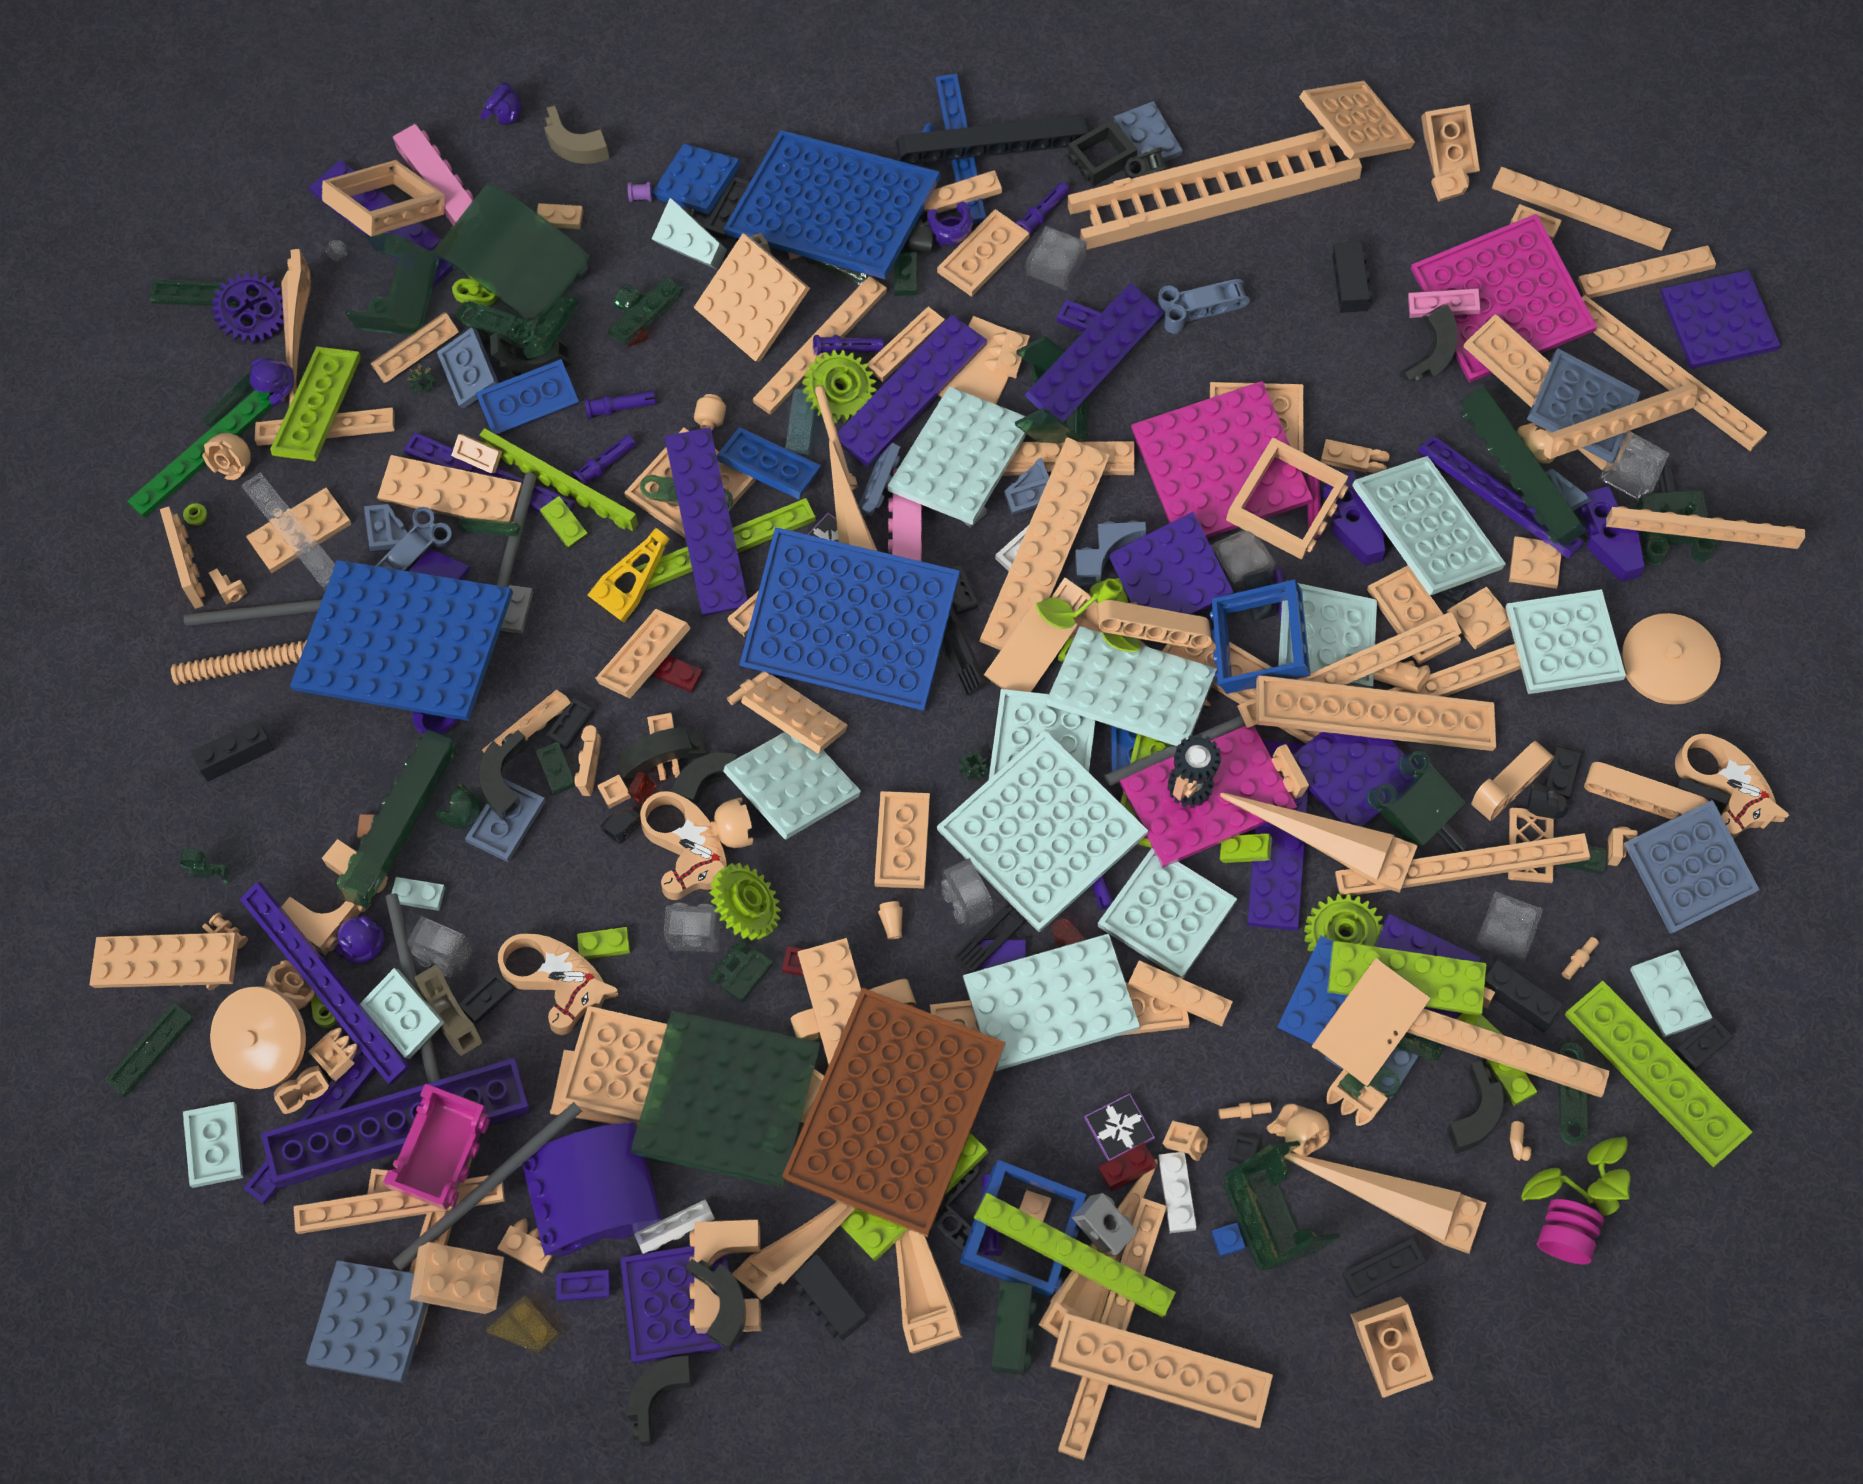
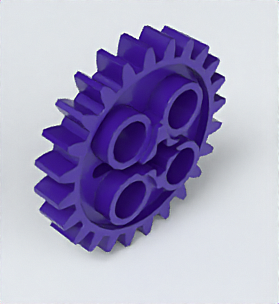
M248 272L245 273V278H241L237 273L235 281L228 277V285L221 283L220 288L222 291L216 290L215 295L218 298H213L215 306L212 307V313L216 314L214 321L220 322L218 324L219 330L226 328L225 336H229L232 333L233 341L240 337L242 338V344H245L247 339H250L252 345H254L255 339H259L261 343H264V336L271 340V332L278 334V326H284V321L282 320L284 319L282 295H279L281 288L273 289L275 282L271 281L267 284L266 276L259 280L257 273L254 274L253 278L249 277ZM249 291H256L258 295L251 297L247 293ZM236 302L240 306L238 308H230L228 304ZM262 309H269L272 313L264 315L260 311ZM249 320L253 324L251 326H243L241 322Z

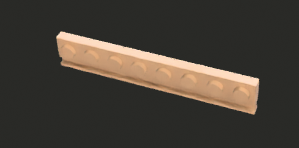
M1134 441L1080 442L1110 454L1102 475H1134ZM1022 442L1002 476H1021L1039 458H1042L1048 475H1051L1065 442Z

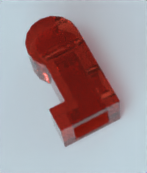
M1058 919L1052 924L1051 938L1053 942L1062 945V947L1086 940L1067 919Z

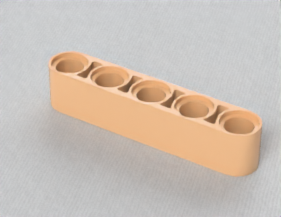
M1114 600L1102 601L1097 607L1099 628L1106 633L1195 649L1207 648L1212 643L1210 623L1205 617Z
M1601 762L1591 764L1584 785L1585 789L1589 792L1671 820L1709 802L1702 796Z
M907 979L897 980L869 989L912 1007L916 1005ZM813 1008L791 1017L790 1020L799 1044L821 1039Z

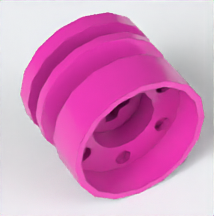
M1564 1199L1551 1200L1548 1206L1549 1212L1545 1215V1220L1550 1225H1544L1541 1228L1537 1246L1545 1253L1574 1264H1590L1596 1249V1243L1592 1239L1598 1238L1601 1231L1599 1228L1603 1226V1216L1596 1210L1577 1202Z

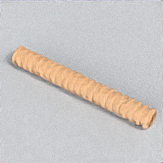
M298 641V644L291 642V645L286 643L283 647L276 645V648L270 646L268 649L261 648V651L258 649H254L253 652L248 650L245 654L239 652V655H236V653H232L231 656L226 654L223 658L221 656H217L216 659L210 657L209 660L204 658L201 662L199 660H195L194 663L188 661L187 664L180 663L179 666L173 664L171 667L172 679L176 685H180L181 682L187 684L188 681L195 682L196 679L198 681H202L203 678L209 680L210 677L217 678L218 675L225 677V674H228L230 676L233 672L235 674H239L240 671L247 673V670L252 672L255 668L262 670V667L268 669L271 665L272 667H276L277 664L284 666V663L290 665L293 661L294 663H299L306 641L304 643Z

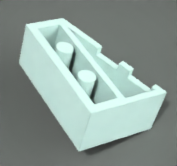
M671 198L669 199L652 240L718 270L727 249Z

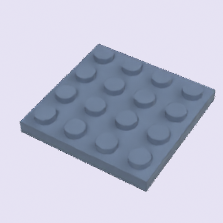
M1557 349L1553 354L1527 420L1550 432H1555L1637 402L1640 391ZM1624 433L1585 446L1583 449L1611 463L1616 456Z
M1713 800L1623 843L1670 934L1759 891Z
M337 1261L306 1364L405 1383L428 1303L410 1300L414 1273Z

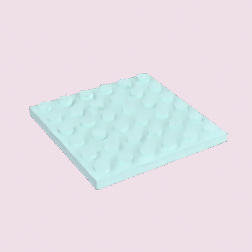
M1045 730L937 826V830L1039 933L1148 833V830Z

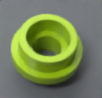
M194 503L185 508L183 517L188 524L198 526L205 522L207 511L203 505Z

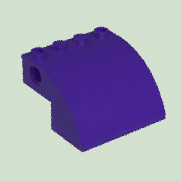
M637 1122L600 1126L559 1138L542 1146L522 1164L544 1255L567 1256L601 1238L625 1239L662 1220Z

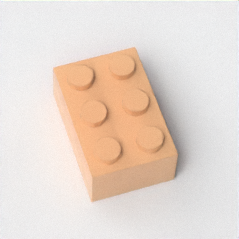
M428 1242L418 1248L410 1300L481 1314L494 1311L497 1306L504 1257Z

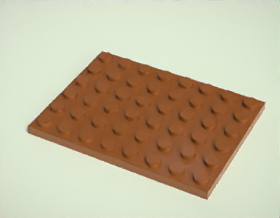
M862 988L787 1163L782 1179L928 1237L1006 1043Z

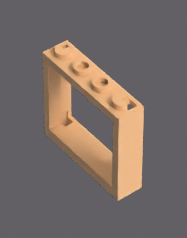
M397 160L324 180L322 201L372 237L444 215L445 194ZM394 184L414 199L369 211L350 196Z
M1272 437L1229 508L1226 521L1302 560L1307 551L1311 552L1317 542L1314 540L1317 534L1322 535L1327 526L1325 519L1327 516L1332 517L1338 507V504L1335 503L1337 499H1343L1348 489V486L1345 485L1348 476ZM1275 457L1334 487L1303 540L1244 510V507Z

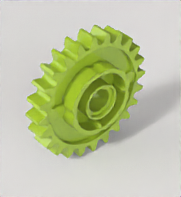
M833 350L830 356L827 352L823 353L822 358L817 356L814 360L815 363L811 362L808 366L810 370H806L804 375L807 378L802 382V384L807 386L804 388L803 393L809 394L806 402H813L810 409L818 408V416L822 415L815 388L817 386L824 388L835 423L840 418L846 423L849 417L851 419L877 390L871 387L876 383V380L870 379L873 371H866L868 364L861 365V357L854 360L852 352L849 356H845L844 350L841 351L840 355H837L836 351ZM835 383H840L844 390L837 389Z
M738 863L735 866L733 864L725 866L713 876L714 881L710 885L714 889L709 893L715 898L711 900V903L717 905L714 912L721 914L719 920L727 922V929L733 927L734 935L740 932L742 939L749 936L751 941L755 938L760 940L773 932V929L778 926L776 922L780 920V917L777 914L781 909L776 907V904L779 903V900L773 897L776 891L769 889L771 883L764 882V875L759 877L756 869L750 871L748 865L742 868L741 864Z
M1337 894L1335 901L1328 896L1326 904L1319 901L1318 909L1312 908V916L1307 917L1306 922L1309 925H1306L1304 928V932L1308 933L1304 940L1305 942H1310L1307 950L1314 951L1320 936L1332 941L1374 947L1382 925L1379 923L1383 917L1375 916L1377 908L1368 909L1369 901L1361 904L1360 896L1354 901L1351 900L1350 894H1347L1346 899H1342L1340 894ZM1347 930L1351 936L1343 937L1339 931Z

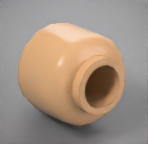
M712 394L704 395V397L697 400L694 420L700 424L702 429L710 427L713 430L716 427H720L724 421L726 405L719 396Z

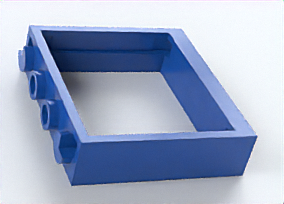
M1296 580L1212 599L1213 609H1211L1210 617L1214 623V629L1211 630L1213 642L1216 644L1213 658L1218 668V672H1215V677L1217 678L1218 686H1221L1226 694L1256 688V679L1259 675L1286 679L1311 676L1303 593ZM1288 600L1294 663L1232 676L1227 614Z
M1000 1160L993 1165L982 1199L986 1193L997 1197L1002 1179L1006 1175L1073 1201L1063 1233L1076 1239L1079 1228L1076 1227V1222L1071 1217L1085 1203L1086 1194ZM974 1219L959 1263L1045 1297H1049L1054 1291L1057 1292L1062 1282V1277L1059 1274L1062 1266H1066L1056 1261H1053L1047 1282L976 1255L986 1224Z

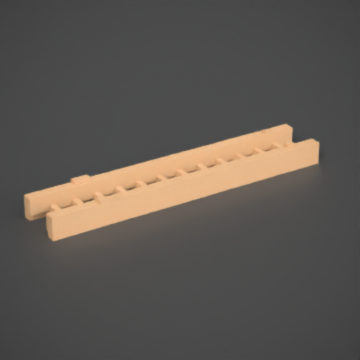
M1326 129L1133 179L1129 177L1117 180L1113 184L1068 195V210L1070 215L1090 210V219L1093 226L1081 229L1080 236L1083 250H1088L1360 179L1362 165L1359 158L1336 163L1330 147L1338 146V144L1331 138ZM1320 150L1326 166L1315 168L1309 153ZM1299 156L1305 171L1294 174L1288 158ZM1278 161L1284 177L1272 179L1267 164ZM1257 167L1263 182L1251 185L1245 169ZM1238 172L1243 187L1230 190L1224 175ZM1216 177L1222 193L1209 196L1203 180ZM1195 183L1201 198L1187 201L1182 186ZM1174 188L1180 204L1166 207L1161 191ZM1153 194L1158 209L1145 212L1139 197ZM1131 198L1137 215L1124 218L1118 202ZM1111 205L1116 220L1102 224L1097 208Z

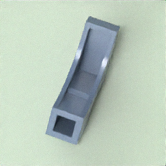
M1109 521L1098 524V549L1087 547L1076 550L1077 586L1094 585L1101 582L1102 570L1109 559L1108 554L1145 536V522L1129 521L1127 523H1115Z

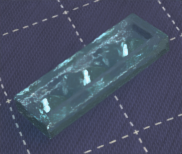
M794 389L785 449L796 454L809 455L815 409H810L813 402H806L809 394L803 393L804 389Z

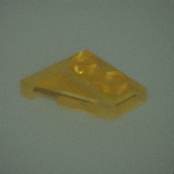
M525 1295L486 1329L492 1336L502 1338L539 1354L560 1336Z

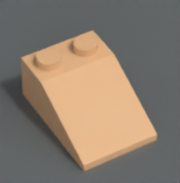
M1470 105L1425 112L1421 119L1435 178L1453 173L1458 167H1462L1463 172L1466 174L1479 172Z
M1401 1297L1351 1314L1359 1341L1383 1398L1433 1380L1409 1305Z

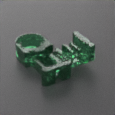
M196 849L182 850L179 863L182 868H189L188 877L209 878L211 873L213 877L217 875L221 877L225 884H228L230 871L226 864H206L207 858L202 851Z
M1386 1066L1384 1069H1379L1370 1083V1086L1386 1097L1395 1095L1400 1087L1398 1076ZM1349 1073L1339 1082V1085L1356 1100L1361 1096V1089L1366 1086ZM1390 1077L1395 1081L1396 1086L1392 1091H1385L1381 1088L1380 1082L1383 1078Z

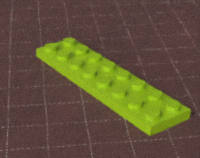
M1604 981L1600 982L1565 1013V1016L1713 1168L1752 1134V1131Z

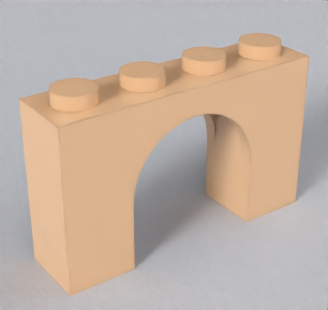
M338 839L322 859L328 868L349 882L350 890L345 903L337 910L325 914L312 912L291 897L282 905L283 910L313 947L324 955L334 950L335 946L339 943L337 933L340 925L345 920L357 917L360 912L366 911L371 904V899L376 893H380L385 888L388 879L381 868Z
M759 1221L695 1222V1231H690V1246L695 1247V1257H690V1261L693 1259L699 1263L700 1260H703L712 1266L720 1257L727 1254L760 1252ZM695 1278V1283H690V1299H695V1309H690V1325L695 1326V1330L699 1334L706 1333L717 1317L720 1300L710 1290L709 1286ZM744 1299L746 1321L743 1332L761 1331V1304L759 1299Z

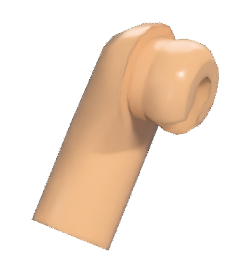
M1519 1121L1512 1122L1510 1143L1513 1156L1519 1161L1520 1159L1528 1161L1531 1156V1148L1523 1147L1524 1124Z

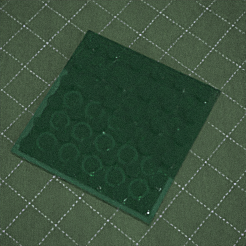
M671 1010L631 1147V1153L784 1187L785 1177L782 1175L795 1146L820 1050V1042Z

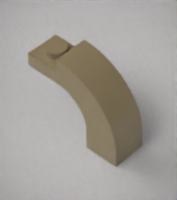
M551 106L547 108L549 117L545 118L547 127H544L548 143L555 153L568 161L581 164L598 163L609 159L601 129L586 134L571 133L562 126L556 107Z
M434 965L415 976L414 978L420 989L421 996L444 1021L440 1029L456 1052L462 1056L482 1044L474 1024L455 1000L440 968Z

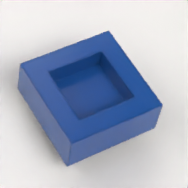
M1237 1223L1212 1230L1211 1233L1219 1257L1245 1250Z

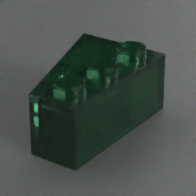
M1000 1281L992 1372L1024 1376V1369L1030 1368L1031 1352H1026L1027 1341L1033 1342L1034 1325H1029L1030 1315L1036 1314L1037 1299H1032V1284Z

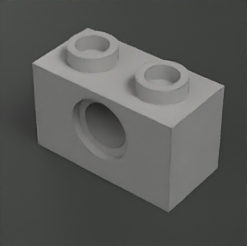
M1103 1193L1091 1195L1071 1217L1106 1256L1119 1254L1137 1233L1131 1226L1130 1219L1121 1214L1115 1207L1114 1201ZM1104 1218H1106L1108 1222L1107 1228L1104 1225Z

